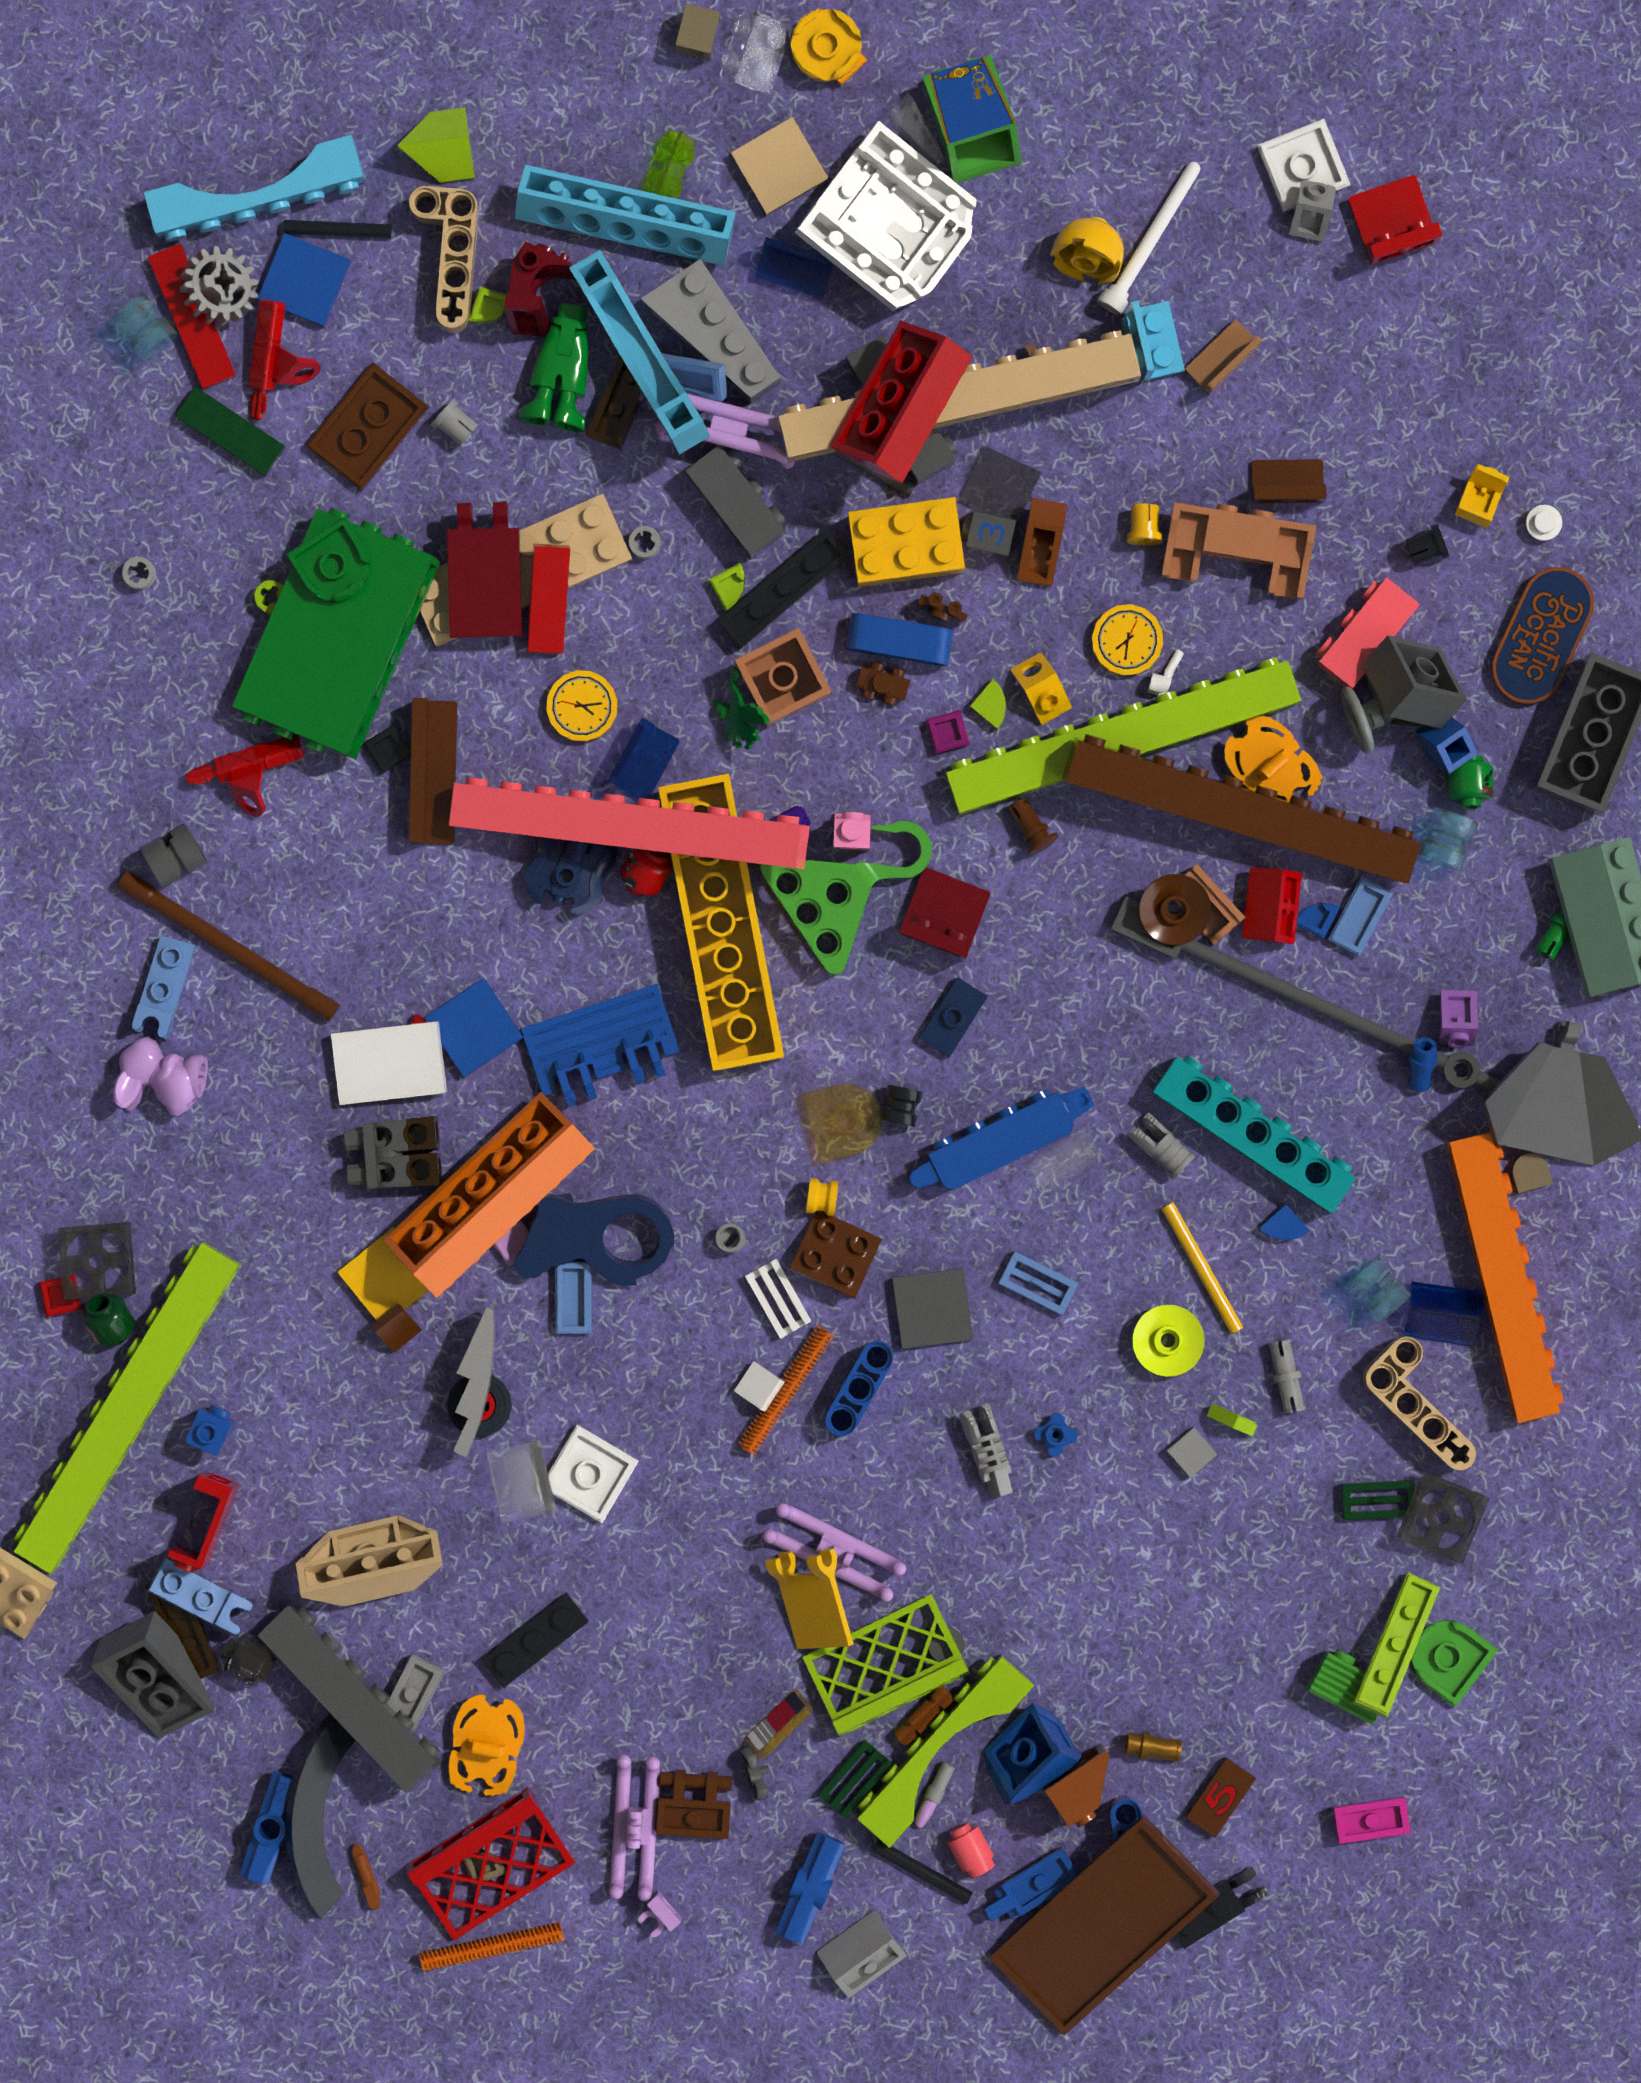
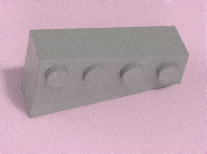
M701 259L641 298L642 306L658 318L701 359L724 364L726 381L750 403H753L781 384V377Z

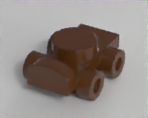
M936 592L930 594L929 597L921 595L917 605L922 610H924L925 606L930 608L929 615L945 623H949L951 618L965 623L968 616L961 612L962 605L957 601L951 602L948 606L942 604V596Z
M871 662L869 668L862 666L856 686L863 689L862 697L875 700L877 693L884 695L882 702L896 706L898 699L905 701L910 684V679L904 678L906 671L891 668L889 674L883 672L885 665Z

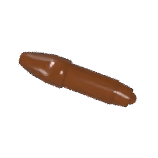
M355 1843L351 1850L361 1882L360 1886L369 1907L375 1910L380 1908L379 1887L374 1878L367 1854L362 1845Z

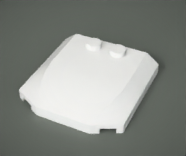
M878 121L860 142L794 233L894 311L928 295L971 238L973 227L971 226L973 209L976 207L977 199Z

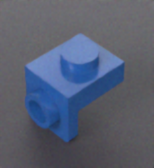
M213 1404L210 1405L209 1409L200 1408L185 1439L186 1443L212 1455H218L226 1437L231 1435L236 1421L229 1419L231 1412Z

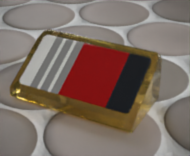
M794 1688L746 1734V1741L761 1759H765L813 1712V1705L798 1689Z

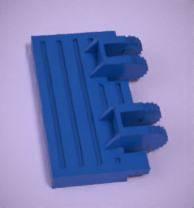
M658 984L521 1028L542 1093L548 1096L558 1092L553 1078L558 1075L568 1107L576 1105V1097L566 1072L575 1069L580 1070L585 1094L589 1097V1100L597 1098L588 1065H593L596 1077L599 1079L626 1070L621 1055L626 1053L635 1082L638 1085L644 1083V1073L638 1063L634 1050L648 1046L652 1058L651 1064L658 1078L666 1074L656 1043L661 1042L665 1057L680 1052Z

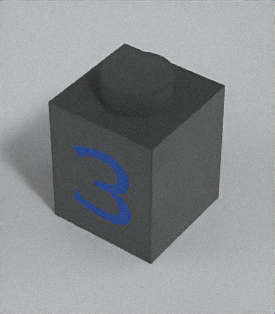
M976 509L973 517L966 516L962 537L968 538L966 547L1008 556L1011 551L1018 519Z

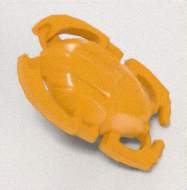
M1256 716L1246 721L1248 734L1244 738L1236 739L1234 736L1228 738L1224 749L1226 763L1237 779L1243 780V785H1246L1249 789L1255 791L1257 785L1268 787L1278 791V795L1285 796L1287 801H1290V797L1297 787L1311 785L1307 791L1308 796H1313L1314 792L1318 790L1323 776L1317 764L1304 750L1298 756L1294 753L1300 749V746L1292 733L1280 722L1271 717ZM1261 727L1276 729L1283 733L1284 737L1273 732L1261 731ZM1236 751H1240L1239 760L1242 770L1245 773L1244 775H1241L1237 768L1235 761ZM1302 763H1305L1310 770L1308 781L1303 779L1301 772Z
M479 1694L465 1701L456 1715L453 1726V1746L461 1747L460 1752L452 1750L450 1754V1784L460 1788L461 1791L470 1793L473 1791L472 1787L465 1783L472 1782L476 1778H482L488 1786L493 1787V1789H486L483 1792L485 1796L507 1794L517 1769V1761L509 1760V1755L516 1758L524 1740L525 1724L523 1713L518 1705L510 1699L505 1698L503 1704L496 1708L495 1706H490L485 1700V1694ZM476 1708L477 1712L468 1718L463 1728H460L463 1718L469 1711ZM509 1714L515 1720L518 1730L517 1738L514 1737L513 1726L507 1717ZM459 1760L463 1761L466 1766L467 1778L461 1776L458 1772L457 1764ZM502 1768H506L505 1778L501 1782L493 1783V1778Z

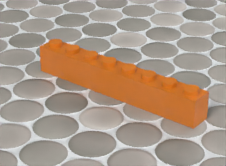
M1491 1132L1446 1142L1513 1420L1516 1423L1559 1414V1404L1564 1403L1559 1383L1553 1384L1550 1373L1551 1369H1555V1363L1551 1349L1544 1348L1541 1336L1546 1334V1326L1542 1313L1536 1314L1533 1299L1538 1298V1293L1533 1277L1527 1278L1524 1266L1529 1264L1525 1243L1519 1244L1516 1229L1521 1228L1517 1209H1510L1507 1196L1512 1194V1186L1508 1173L1502 1174L1499 1159L1504 1158L1502 1145L1494 1142Z

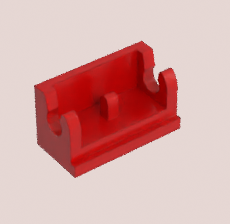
M1250 867L1242 932L1243 939L1271 943H1295L1302 873L1285 869Z

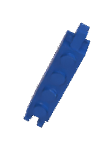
M1086 1087L1059 1094V1092L1050 1094L1049 1090L1045 1089L1029 1097L1031 1105L1018 1110L1016 1104L996 1113L998 1121L986 1126L984 1121L981 1120L965 1128L966 1136L956 1141H953L950 1135L931 1144L934 1151L928 1154L930 1161L911 1171V1174H909L910 1178H908L910 1179L909 1183L915 1186V1188L921 1189V1187L925 1188L926 1185L930 1186L941 1181L943 1187L955 1190L1071 1134L1074 1125L1073 1120L1094 1106L1092 1098Z

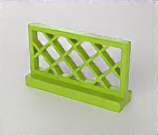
M932 1594L851 1633L853 1641L861 1639L872 1643L865 1663L846 1657L849 1646L843 1648L841 1655L833 1653V1651L841 1647L820 1648L802 1657L829 1712L832 1723L841 1737L934 1692L939 1687L946 1686L970 1674ZM928 1604L935 1617L930 1632L911 1625L915 1611ZM908 1615L906 1623L897 1621L898 1619ZM890 1623L904 1627L898 1647L878 1641L882 1628ZM937 1624L939 1625L944 1637L934 1633ZM909 1629L928 1636L922 1656L902 1649ZM876 1630L874 1639L865 1637V1635ZM932 1638L947 1642L953 1656L941 1662L926 1658ZM876 1645L896 1651L889 1672L870 1665ZM900 1654L920 1660L915 1675L905 1678L894 1674ZM824 1655L840 1659L833 1679L819 1675L813 1661ZM844 1661L864 1667L857 1688L838 1681ZM924 1662L933 1664V1666L922 1671ZM868 1669L887 1675L883 1690L876 1694L862 1690ZM892 1678L901 1680L889 1687ZM822 1680L831 1683L829 1692H827ZM836 1685L855 1691L851 1706L839 1712L836 1711L831 1700ZM860 1693L869 1696L868 1698L860 1702H857Z

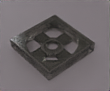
M130 1222L57 1228L63 1300L91 1298L101 1293L116 1295L136 1294ZM108 1231L118 1237L123 1243L124 1251L108 1253L103 1249L101 1232ZM86 1233L88 1249L83 1255L67 1256V1250L72 1241L78 1235ZM93 1254L102 1256L103 1264L101 1267L94 1268L90 1265L89 1259ZM125 1266L126 1273L123 1279L112 1289H106L105 1272L108 1268ZM84 1269L90 1274L91 1290L87 1291L76 1285L70 1278L68 1271Z
M1423 1471L1396 1537L1463 1564L1490 1498ZM1445 1487L1440 1502L1430 1505L1422 1501L1431 1491ZM1460 1493L1467 1497L1472 1508L1468 1520L1457 1516L1454 1510ZM1441 1510H1445L1448 1513V1520L1443 1524H1439L1436 1521V1515ZM1416 1515L1426 1518L1429 1524L1424 1541L1416 1529ZM1451 1528L1462 1533L1458 1544L1449 1548L1438 1547L1444 1531Z

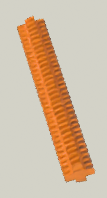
M816 1326L818 1330H813L816 1334L811 1333L812 1337L809 1336L810 1341H806L808 1345H803L806 1349L801 1348V1351L804 1353L799 1351L800 1356H796L798 1360H793L796 1364L791 1363L794 1368L789 1366L790 1371L786 1370L788 1375H783L786 1379L781 1378L785 1383L766 1412H758L761 1417L756 1415L758 1420H753L756 1424L751 1423L754 1428L749 1426L748 1428L751 1432L746 1430L748 1435H743L746 1439L741 1438L744 1443L738 1442L744 1450L756 1455V1451L759 1450L758 1447L762 1446L760 1443H764L762 1439L766 1440V1436L769 1435L768 1432L772 1431L770 1428H774L772 1424L776 1425V1421H779L778 1417L782 1416L780 1413H784L782 1409H787L784 1405L789 1406L788 1402L792 1401L790 1398H794L792 1394H797L795 1391H799L798 1387L802 1386L800 1383H804L803 1380L807 1379L805 1376H809L808 1372H811V1369L814 1368L813 1365L817 1364L815 1361H819L818 1357H821V1354L824 1353L823 1350L827 1349L825 1346H829L828 1342H832L831 1339H834V1336L824 1328Z
M558 1922V1926L554 1923L553 1927L550 1923L549 1928L545 1924L544 1929L542 1925L540 1930L536 1926V1930L532 1927L531 1932L527 1928V1932L524 1929L523 1933L518 1930V1934L516 1931H514V1935L510 1932L509 1936L505 1933V1937L501 1934V1938L496 1935V1939L494 1936H492V1940L488 1937L487 1941L483 1938V1942L479 1939V1943L474 1940V1944L470 1941V1945L466 1942L464 1946L462 1942L461 1947L457 1944V1948L453 1944L452 1949L448 1946V1950H446L445 1946L443 1951L439 1947V1952L436 1948L434 1953L432 1949H430V1953L426 1950V1954L422 1951L421 1955L419 1954V1959L423 1970L426 1972V1970L430 1971L432 1968L435 1970V1968L440 1969V1967L453 1966V1964L457 1965V1963L462 1964V1962L466 1963V1961L471 1962V1960L475 1961L480 1958L493 1957L494 1955L515 1952L520 1949L523 1951V1949L527 1950L529 1947L531 1949L532 1947H541L542 1944L544 1946L545 1944L550 1945L551 1942L552 1944L554 1942L559 1943V1941L563 1942L564 1935L560 1922Z

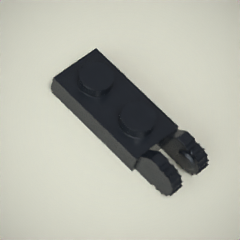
M1253 1867L1245 1869L1228 1881L1224 1879L1214 1886L1220 1892L1218 1897L1176 1934L1184 1949L1245 1912V1908L1255 1904L1268 1894L1266 1888L1262 1886L1255 1888L1248 1895L1238 1900L1232 1890L1253 1879L1256 1875Z

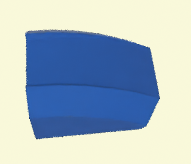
M1033 1702L984 1750L988 1774L1005 1805L1023 1800L1045 1788L1066 1773L1082 1756L1077 1751L1064 1728L1065 1725L1051 1711Z

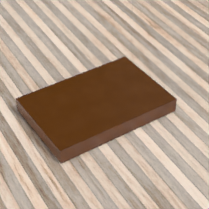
M372 362L307 443L306 447L363 492L426 413L429 406Z

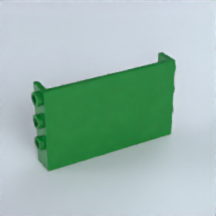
M330 507L328 513L317 508L302 544L342 517L350 518V515ZM362 520L360 526L354 523L352 525L368 549L371 557V575L365 588L348 601L340 603L326 602L315 597L305 588L292 567L232 705L233 708L242 712L240 719L260 727L261 722L264 721L274 725L272 732L292 740L295 734L306 739L304 746L320 753H324L325 749L328 748L355 760L441 563L434 556L413 548L414 541L395 533L392 539L380 534L382 528Z

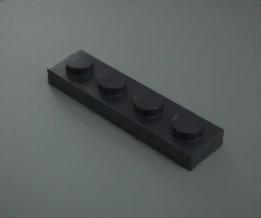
M826 528L721 617L718 623L739 648L742 649L850 557V554Z

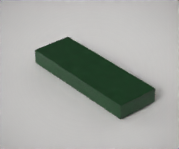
M194 387L176 414V418L264 476L268 475L286 448L285 445L197 387Z

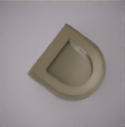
M1528 1153L1519 1156L1514 1161L1511 1174L1517 1194L1553 1184L1548 1165L1541 1156Z

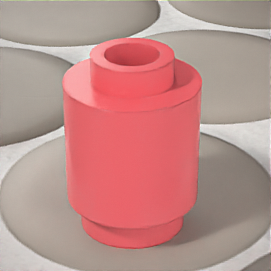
M965 1822L949 1832L951 1838L946 1843L963 1873L967 1872L970 1879L986 1873L995 1866L992 1860L994 1854L978 1825L970 1826L968 1822Z

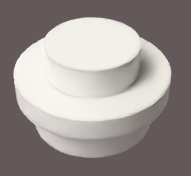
M1550 505L1536 506L1529 512L1526 518L1528 533L1539 541L1553 539L1558 535L1562 527L1560 513Z

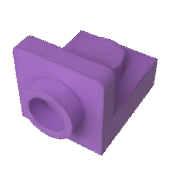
M1441 990L1439 1044L1448 1045L1452 1048L1474 1045L1478 1031L1477 991Z

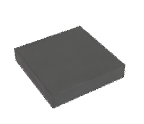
M964 1268L892 1278L902 1349L973 1340Z

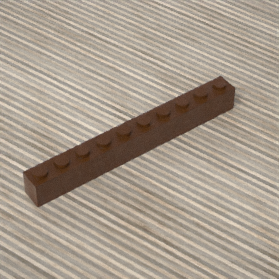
M1085 734L1084 740L1074 738L1062 777L1067 783L1409 884L1421 846L1420 841L1412 838L1414 832L1411 830L1393 826L1391 832L1378 828L1380 821L1359 815L1358 821L1344 818L1346 814L1344 810L1325 805L1324 811L1310 807L1312 801L1291 795L1290 801L1277 798L1278 791L1260 785H1257L1255 791L1242 787L1243 780L1223 775L1220 781L1208 777L1209 770L1194 765H1188L1187 770L1173 767L1175 760L1154 754L1153 760L1139 756L1141 751L1139 749L1123 744L1119 745L1118 750L1106 747L1105 739Z

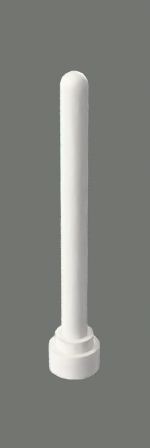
M1197 162L1188 163L1115 285L1111 284L1109 288H1104L1097 299V303L1113 314L1121 316L1129 303L1127 301L1129 297L1127 291L1200 172V165Z

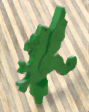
M733 668L728 678V688L732 698L731 705L728 702L716 700L714 702L715 712L728 724V729L722 731V734L726 736V742L731 741L733 735L732 745L739 749L742 748L741 737L742 741H746L744 748L749 750L752 748V744H755V741L760 740V737L757 735V732H759L758 727L750 726V724L770 723V719L764 714L762 707H757L754 703L744 705L742 694L736 684V681L740 680L741 673L738 668Z

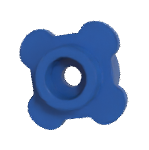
M1059 1413L1052 1414L1050 1421L1043 1427H1037L1034 1432L1036 1440L1042 1441L1048 1447L1047 1451L1051 1456L1061 1455L1062 1449L1067 1444L1076 1442L1078 1437L1076 1430L1070 1429L1064 1422V1416ZM1053 1432H1059V1437L1054 1438L1052 1436Z

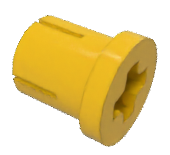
M1149 503L1132 505L1130 532L1127 533V543L1144 546L1161 544L1163 542V534L1159 532V506Z

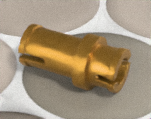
M1142 1731L1141 1734L1127 1732L1124 1754L1137 1755L1139 1760H1147L1148 1757L1179 1762L1182 1751L1181 1739L1175 1740L1151 1736V1733L1147 1731Z

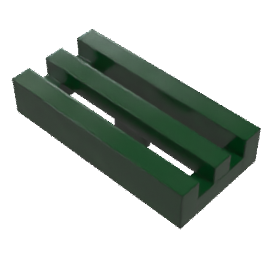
M1414 1480L1341 1483L1343 1520L1416 1516ZM1407 1488L1406 1495L1350 1497V1491ZM1408 1502V1509L1351 1512V1505Z
M865 1739L819 1792L818 1796L828 1802L831 1807L836 1809L846 1819L888 1770L892 1762ZM867 1750L871 1754L870 1757L836 1797H832L829 1793ZM875 1761H880L882 1764L844 1807L841 1801Z

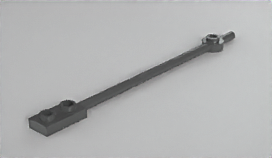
M1129 897L1124 898L1110 930L1173 959H1177L1180 950H1183L1405 1053L1410 1054V1051L1414 1048L1415 1041L1196 940L1181 945H1169L1155 940L1147 933L1141 923L1139 915L1140 902ZM1436 1051L1438 1054L1436 1067L1442 1069L1446 1082L1455 1088H1466L1475 1084L1492 1092L1501 1082V1080L1481 1072L1477 1059L1469 1053L1458 1052L1446 1056ZM1458 1063L1464 1064L1467 1068V1073L1463 1077H1458L1454 1073V1068Z

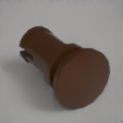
M1027 798L1015 802L1013 807L1010 806L1007 809L1024 834L1022 837L1025 843L1029 842L1032 846L1027 851L1029 856L1044 851L1059 837L1057 833L1049 835L1047 832L1049 829L1048 825L1041 823L1028 803Z

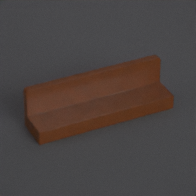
M412 698L409 842L411 844L451 845L454 843L455 826H449L453 787L454 783H456L458 704L455 701H429L427 698Z

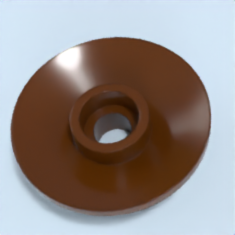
M1183 874L1164 875L1150 883L1143 892L1139 903L1140 920L1144 929L1155 940L1169 945L1185 944L1196 939L1206 929L1211 917L1210 898L1205 888L1194 878ZM1172 901H1178L1181 904V908L1177 912H1171L1168 910V904Z

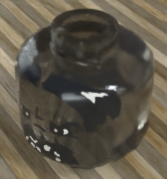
M250 1633L242 1634L237 1641L230 1638L221 1655V1658L227 1660L224 1666L225 1673L250 1687L255 1686L258 1682L264 1684L277 1660L268 1646L261 1639Z

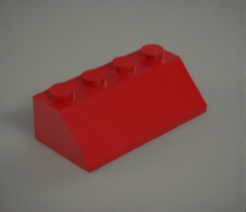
M900 320L830 447L879 475L903 483L973 356L944 335Z

